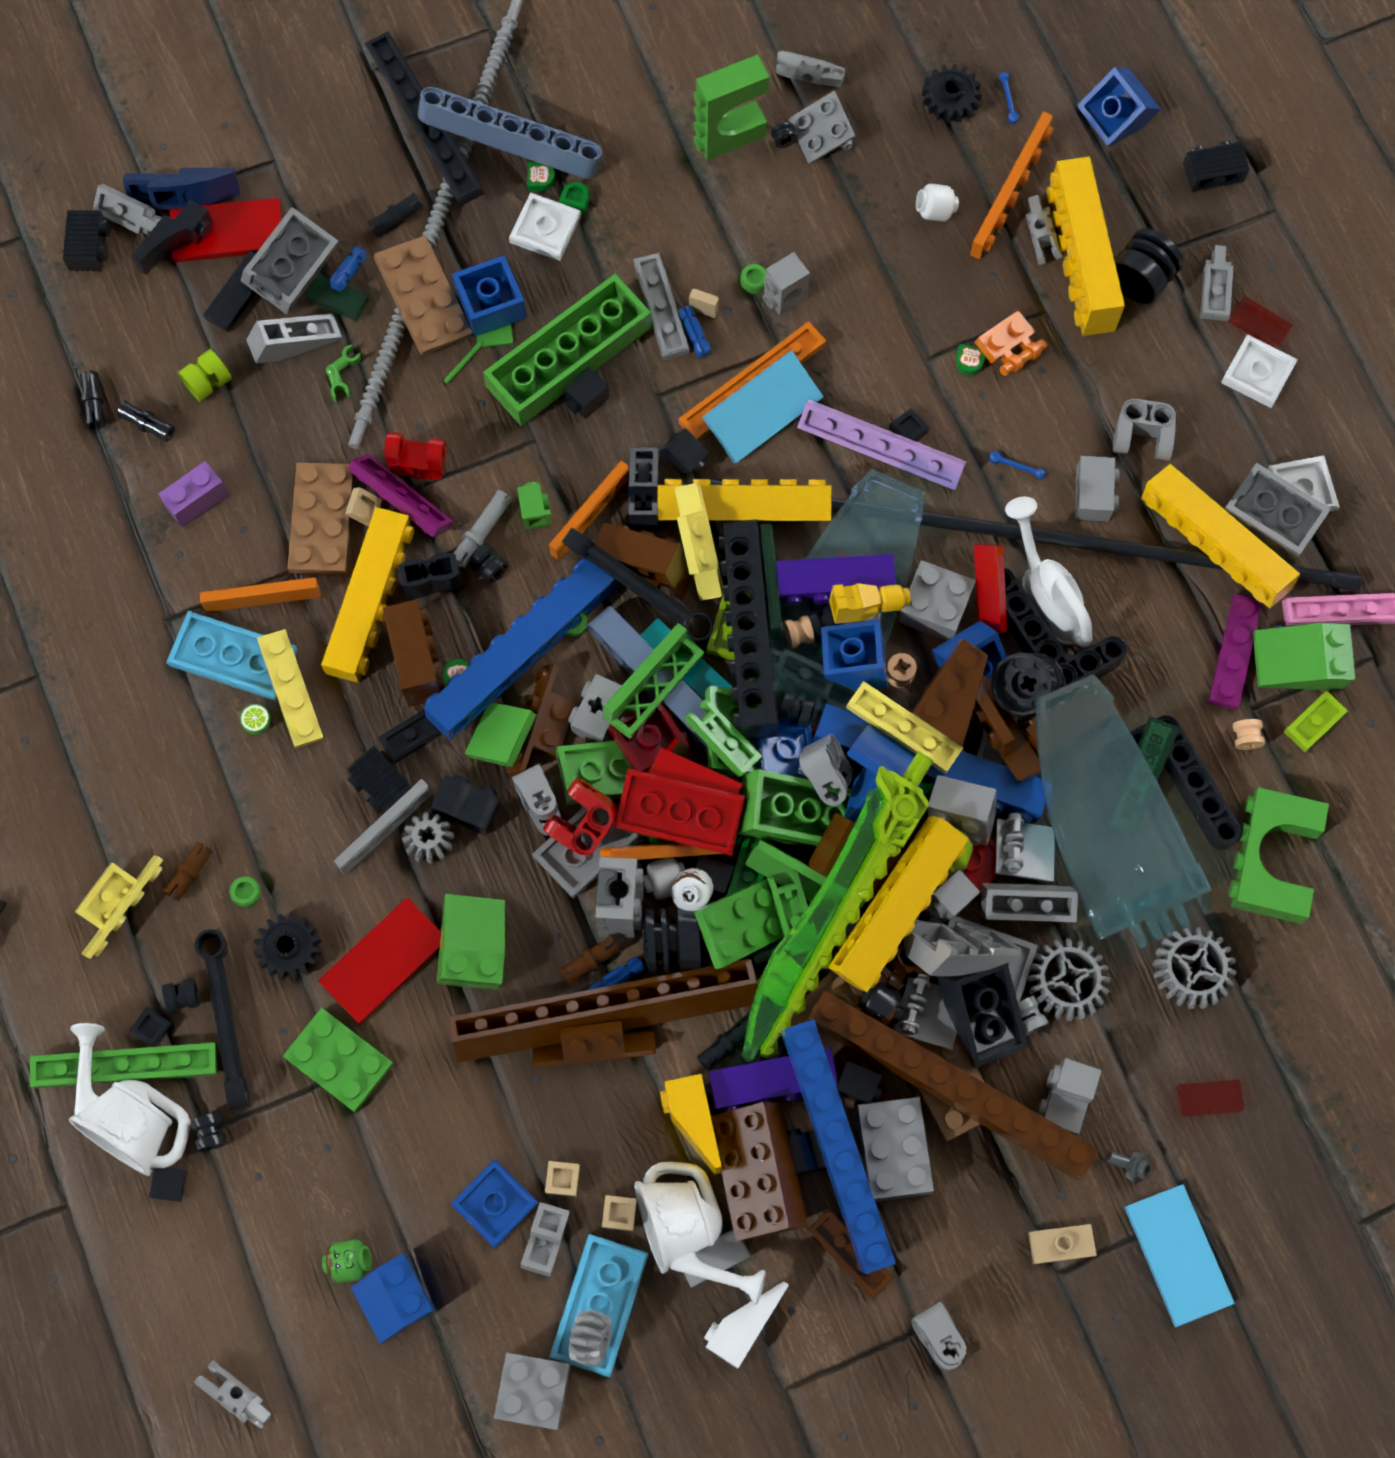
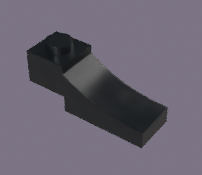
M190 199L174 220L164 215L131 256L137 270L147 275L160 260L174 250L191 242L198 244L202 238L208 236L214 224L209 211Z
M630 448L629 528L632 531H658L659 448Z

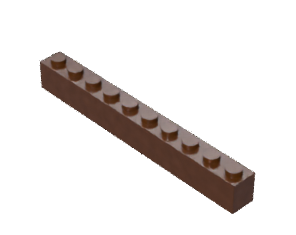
M750 958L735 961L719 969L709 966L449 1017L453 1048L457 1062L460 1063L561 1043V1027L622 1021V1029L629 1030L759 1004L757 981Z
M825 990L807 1020L814 1019L817 1029L1076 1180L1085 1176L1099 1150Z

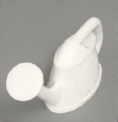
M1026 496L1012 499L1006 505L1005 512L1009 517L1017 519L1020 524L1029 567L1022 578V587L1058 643L1070 646L1077 644L1084 648L1090 646L1093 638L1091 619L1084 607L1083 597L1076 581L1058 562L1050 559L1041 562L1036 551L1030 526V516L1037 510V502L1035 499Z
M94 1023L72 1025L70 1030L78 1037L80 1055L74 1116L68 1119L69 1122L106 1152L144 1175L150 1176L151 1168H166L174 1165L182 1157L186 1148L191 1123L188 1113L147 1083L137 1080L114 1082L109 1090L100 1097L97 1096L91 1086L92 1047L96 1038L104 1033L105 1028ZM151 1102L173 1116L178 1122L173 1147L164 1156H157L168 1126L172 1124V1120L151 1104Z
M659 1162L645 1173L643 1183L635 1181V1193L641 1219L653 1256L661 1273L668 1272L670 1268L675 1271L738 1287L740 1290L745 1291L750 1296L753 1304L756 1305L763 1291L766 1276L765 1270H761L752 1276H741L709 1266L696 1257L695 1253L707 1246L711 1247L714 1245L722 1229V1214L705 1171L699 1166L690 1163ZM663 1174L691 1176L697 1181L702 1198L693 1180L687 1183H655L656 1179Z

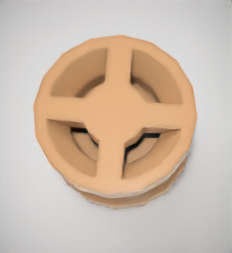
M807 615L800 616L797 621L786 620L783 622L785 635L791 649L797 648L799 644L804 642L807 644L815 642L813 628Z
M898 653L892 656L886 669L888 682L897 688L909 686L913 682L917 670L915 660L905 653Z
M1245 719L1233 723V731L1237 733V739L1235 740L1236 749L1251 750L1265 745V738L1261 736L1262 720Z

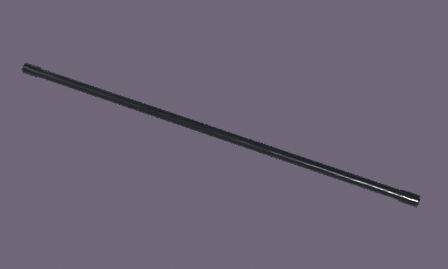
M705 478L710 479V485H722V480ZM831 497V512L1023 540L1020 525ZM1031 527L1034 542L1224 570L1221 566L1213 563L1204 552ZM1292 566L1300 573L1297 581L1328 585L1333 588L1359 591L1361 588V574Z

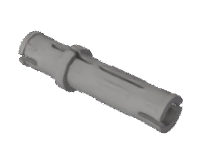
M497 490L472 528L467 532L465 531L462 535L463 540L453 553L456 555L460 568L464 569L471 554L484 544V539L512 502L510 496L505 498L507 496L505 492Z

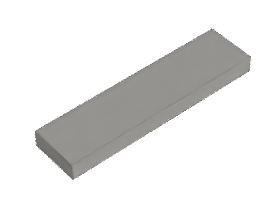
M660 253L633 259V265L646 307L651 312V324L662 360L689 354V346Z
M422 779L418 781L334 860L337 868L344 875H347L431 796L432 793L429 786Z

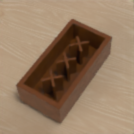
M761 1102L711 1116L735 1241L756 1240L808 1227L782 1102Z

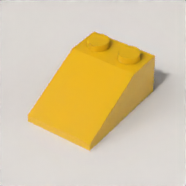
M702 1074L665 1081V1090L660 1091L664 1114L670 1113L672 1122L714 1175L721 1174V1162Z

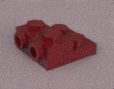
M663 704L654 711L631 739L611 724L608 725L609 733L634 770L647 772L654 764L660 748L667 749L675 738L681 741L688 749L690 748V740L683 730L680 731L678 729L672 711L664 707ZM640 710V716L645 710ZM636 711L619 720L630 728L637 720Z

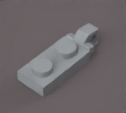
M105 184L98 185L92 210H101L105 218L135 233H150L162 218L154 215L155 210L126 194Z
M1215 245L1211 260L1205 261L1202 281L1201 319L1228 321L1230 318L1233 266H1231V262H1225L1226 246Z

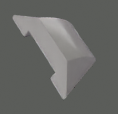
M929 917V921L915 920L912 932L903 938L906 957L930 976H959L989 970L1012 961L1020 956L1022 950L996 930L957 923L955 928H951L940 920Z

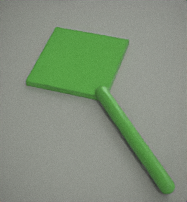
M511 324L477 335V344L445 378L444 382L448 384L480 348L513 344Z

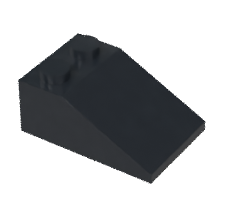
M1008 963L989 970L966 975L937 976L944 1005L972 1067L978 1068L1028 1047Z

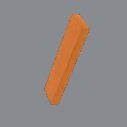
M622 460L617 464L549 544L551 556L558 561L563 558L569 551V548L562 543L571 527L582 534L629 480V465Z
M315 577L199 593L200 603L205 612L321 597L320 586Z
M681 843L606 847L600 849V857L637 860L722 854Z

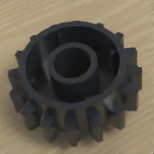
M953 64L952 69L949 70L945 65H942L941 72L933 69L931 77L927 76L925 78V84L922 89V96H924L923 106H928V113H933L937 120L942 119L947 121V123L951 121L962 122L964 117L970 118L972 116L973 110H978L982 91H980L981 82L975 81V73L966 74L967 67H963L959 71L956 64Z
M291 913L289 920H286L282 914H279V922L274 923L271 919H268L269 928L267 930L259 928L258 931L263 937L262 939H254V943L260 947V949L254 952L256 958H263L258 965L262 969L269 967L267 974L270 977L278 973L281 981H284L286 976H291L295 981L298 977L297 974L303 973L306 976L309 974L307 968L310 965L317 966L314 958L315 955H321L322 951L316 945L322 941L319 936H313L317 929L314 925L307 927L309 921L305 917L297 922V916L294 913ZM286 942H294L295 945L292 951L285 954L281 953L282 946Z

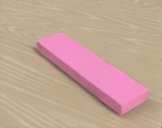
M1395 593L1289 597L1282 600L1285 627L1317 623L1350 624V626L1395 624Z

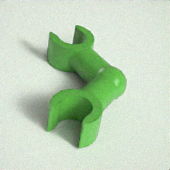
M347 345L342 351V356L326 367V374L332 385L330 389L331 396L335 402H337L335 393L338 390L345 391L348 399L350 396L349 388L345 383H342L339 372L348 365L355 366L361 361L360 353L353 358L347 357L353 351L352 345Z

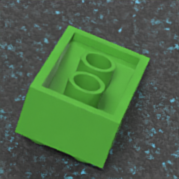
M1317 623L1262 629L1253 632L1258 688L1341 691L1355 681L1350 624Z
M445 894L436 984L497 990L502 985L505 900Z

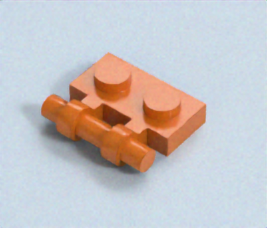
M1019 310L978 337L975 341V344L991 364L1001 359L1004 365L1000 367V372L1004 376L1018 372L1023 368V364L1029 360L1037 359L1041 356V352L1047 348V343L1043 339L1037 342L1030 341L1029 338L1036 331ZM1017 346L1022 351L1018 355L1011 352Z

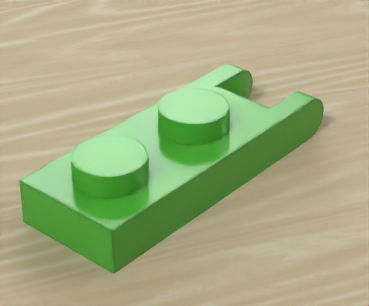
M705 699L700 703V707L706 715L699 719L694 713L690 712L685 716V721L734 774L740 778L762 756L712 702Z
M796 870L791 871L793 883L777 887L774 876L767 878L790 956L815 950L819 943Z

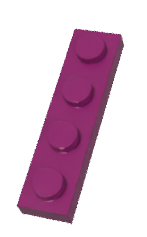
M369 453L351 461L348 469L361 482L370 486L382 499L395 506L401 514L409 515V519L416 523L424 533L435 537L450 529L453 521Z
M1235 593L1231 598L1208 700L1210 704L1233 710L1239 708L1254 641L1253 632L1257 628L1262 602L1257 601L1255 598Z

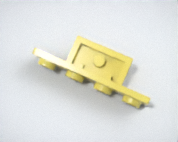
M697 482L676 487L675 495L680 512V517H677L689 574H694L699 599L702 601L724 596L723 582L701 484Z
M154 855L136 879L111 862L75 910L78 915L99 928L81 953L82 955L91 959L93 955L97 957L102 953L108 943L105 939L111 930L116 932L126 919L123 914L130 905L134 907L144 895L142 888L147 881L153 882L160 874L162 867L159 865L163 859Z

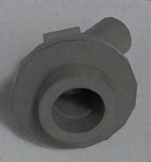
M1109 1151L1107 1154L1106 1162L1127 1169L1125 1177L1136 1184L1146 1180L1152 1171L1150 1157L1145 1153L1133 1152L1132 1157Z

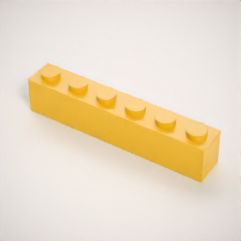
M1169 464L1147 482L1141 498L1147 506L1157 511L1166 519L1170 526L1186 536L1192 545L1197 546L1207 554L1213 563L1221 566L1231 575L1235 582L1240 583L1250 591L1257 601L1264 603L1270 609L1294 588L1300 573L1173 465Z
M665 479V485H658V520H677V517H680L675 488L684 486L682 485V479ZM693 479V483L699 482L701 484L708 520L831 521L832 485H826V480L809 479L808 485H797V479H780V485H768V479H751V485H739V479H722V485H710V479Z
M375 507L321 664L325 674L359 683L361 675H366L370 664V659L367 658L370 648L376 647L379 637L377 628L379 622H384L385 620L382 607H387L385 604L388 595L392 596L395 591L397 580L394 577L398 566L405 561V553L403 552L406 543L410 544L413 538L414 527L411 525L409 515Z
M929 816L828 968L857 989L868 992L869 989L873 988L880 980V972L886 963L892 961L896 956L897 947L902 939L912 932L915 926L914 921L920 912L930 905L931 895L937 886L942 885L947 879L948 870L953 862L963 855L965 844L969 838L943 818Z

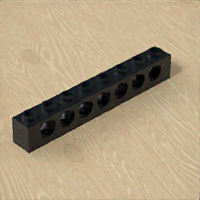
M756 519L723 523L724 535H719L718 537L720 553L725 552L726 559L721 560L722 577L728 578V584L723 585L724 601H730V609L725 610L727 627H732V634L727 635L729 652H734L735 660H729L731 678L737 679V686H732L733 703L739 704V712H734L735 728L742 730V735L746 740L779 737L758 521ZM742 577H748L747 579H744V580H738L739 578H742ZM743 602H750L747 605H741ZM745 627H753L750 630H742ZM749 652H755V654H753V655H751V656H746V655H745L746 653H749ZM750 678H758L756 681L753 682L747 681ZM752 704H761L757 708L749 707Z

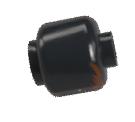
M880 982L869 989L868 992L864 991L857 1004V1007L861 1008V1012L887 1027L891 1022L897 1024L905 1010L900 1005L902 995Z

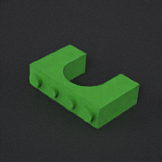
M758 54L696 79V91L693 92L696 106L693 107L696 121L693 122L696 136L693 137L696 149L698 152H703L707 161L766 137L767 121L756 100L731 110L743 102L769 92L770 76Z
M1260 787L1252 795L1247 796L1244 812L1248 813L1246 823L1241 825V835L1239 837V840L1243 841L1241 852L1237 851L1233 868L1238 870L1236 880L1231 881L1228 891V897L1232 898V908L1299 924L1304 923L1309 918L1314 889L1283 882L1271 876L1262 865L1259 848L1262 838L1273 832H1288L1317 839L1325 830L1328 803Z

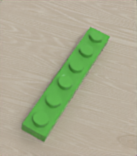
M216 1043L92 1052L91 1084L114 1083L124 1080L143 1081L218 1075ZM80 1053L30 1056V1087L36 1089L76 1086Z

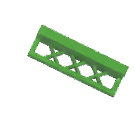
M679 623L603 706L602 718L629 739L632 738L704 656V651L686 638L687 629ZM681 646L694 655L688 662H676L675 653ZM673 669L674 678L671 682H657V673L660 670ZM653 679L654 684H648ZM641 691H655V700L652 703L639 704L638 695ZM635 699V705H630ZM640 710H645L640 716ZM636 711L637 720L630 728L617 719L623 712Z
M760 838L744 863L766 877L774 876L776 883L782 886L793 883L791 871L796 870L806 900L829 913L843 899L848 890L806 866L807 864ZM861 901L859 907L862 908L866 901Z

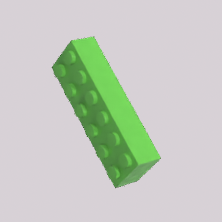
M614 274L483 372L485 385L518 424L522 426L565 394L564 389L587 368L595 371L651 329V312L624 282Z

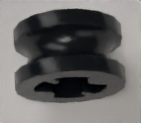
M784 122L772 129L771 136L775 139L776 147L785 148L797 141L798 134L794 131L793 123Z

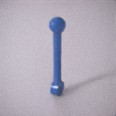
M1002 72L999 75V80L1003 83L1009 109L1007 120L1010 124H1016L1019 115L1014 111L1008 84L1010 76L1007 72Z
M992 452L990 454L989 460L992 464L1000 462L1034 474L1038 479L1046 477V471L1043 468L1034 469L1001 457L999 452Z

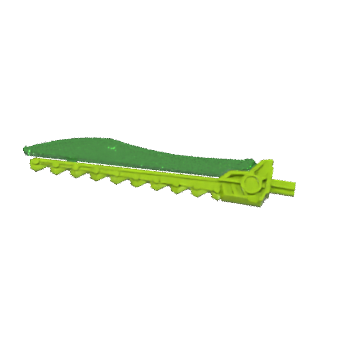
M918 751L902 777L883 766L878 768L875 779L877 788L868 791L863 809L826 881L794 927L775 948L764 970L752 1004L742 1057L747 1062H751L754 1059L759 1048L761 1049L760 1055L764 1058L772 1059L778 1054L777 1039L779 1036H782L780 1030L792 1026L791 1016L793 1013L799 1014L806 1009L805 993L810 990L814 991L819 987L818 972L821 968L827 969L833 961V947H840L845 943L847 924H854L860 919L859 905L861 901L867 902L874 897L873 882L875 879L881 880L887 875L886 860L888 857H895L901 852V847H904L930 803L923 795V790L918 787L933 763V760Z

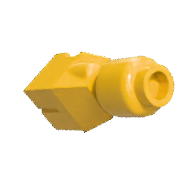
M859 583L852 586L839 584L833 585L829 602L834 622L839 624L861 622L878 614L879 609L882 612L900 611L904 606L910 605L911 597L909 589L902 588L901 585L881 586L877 589V586Z

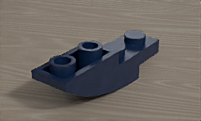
M181 167L179 174L125 173L122 180L126 195L142 203H151L154 210L183 209L190 199L202 206L240 194L235 168Z

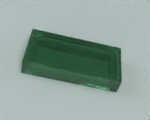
M318 274L306 295L307 301L357 322L369 301L368 294L347 285L342 291H337L330 287V278Z

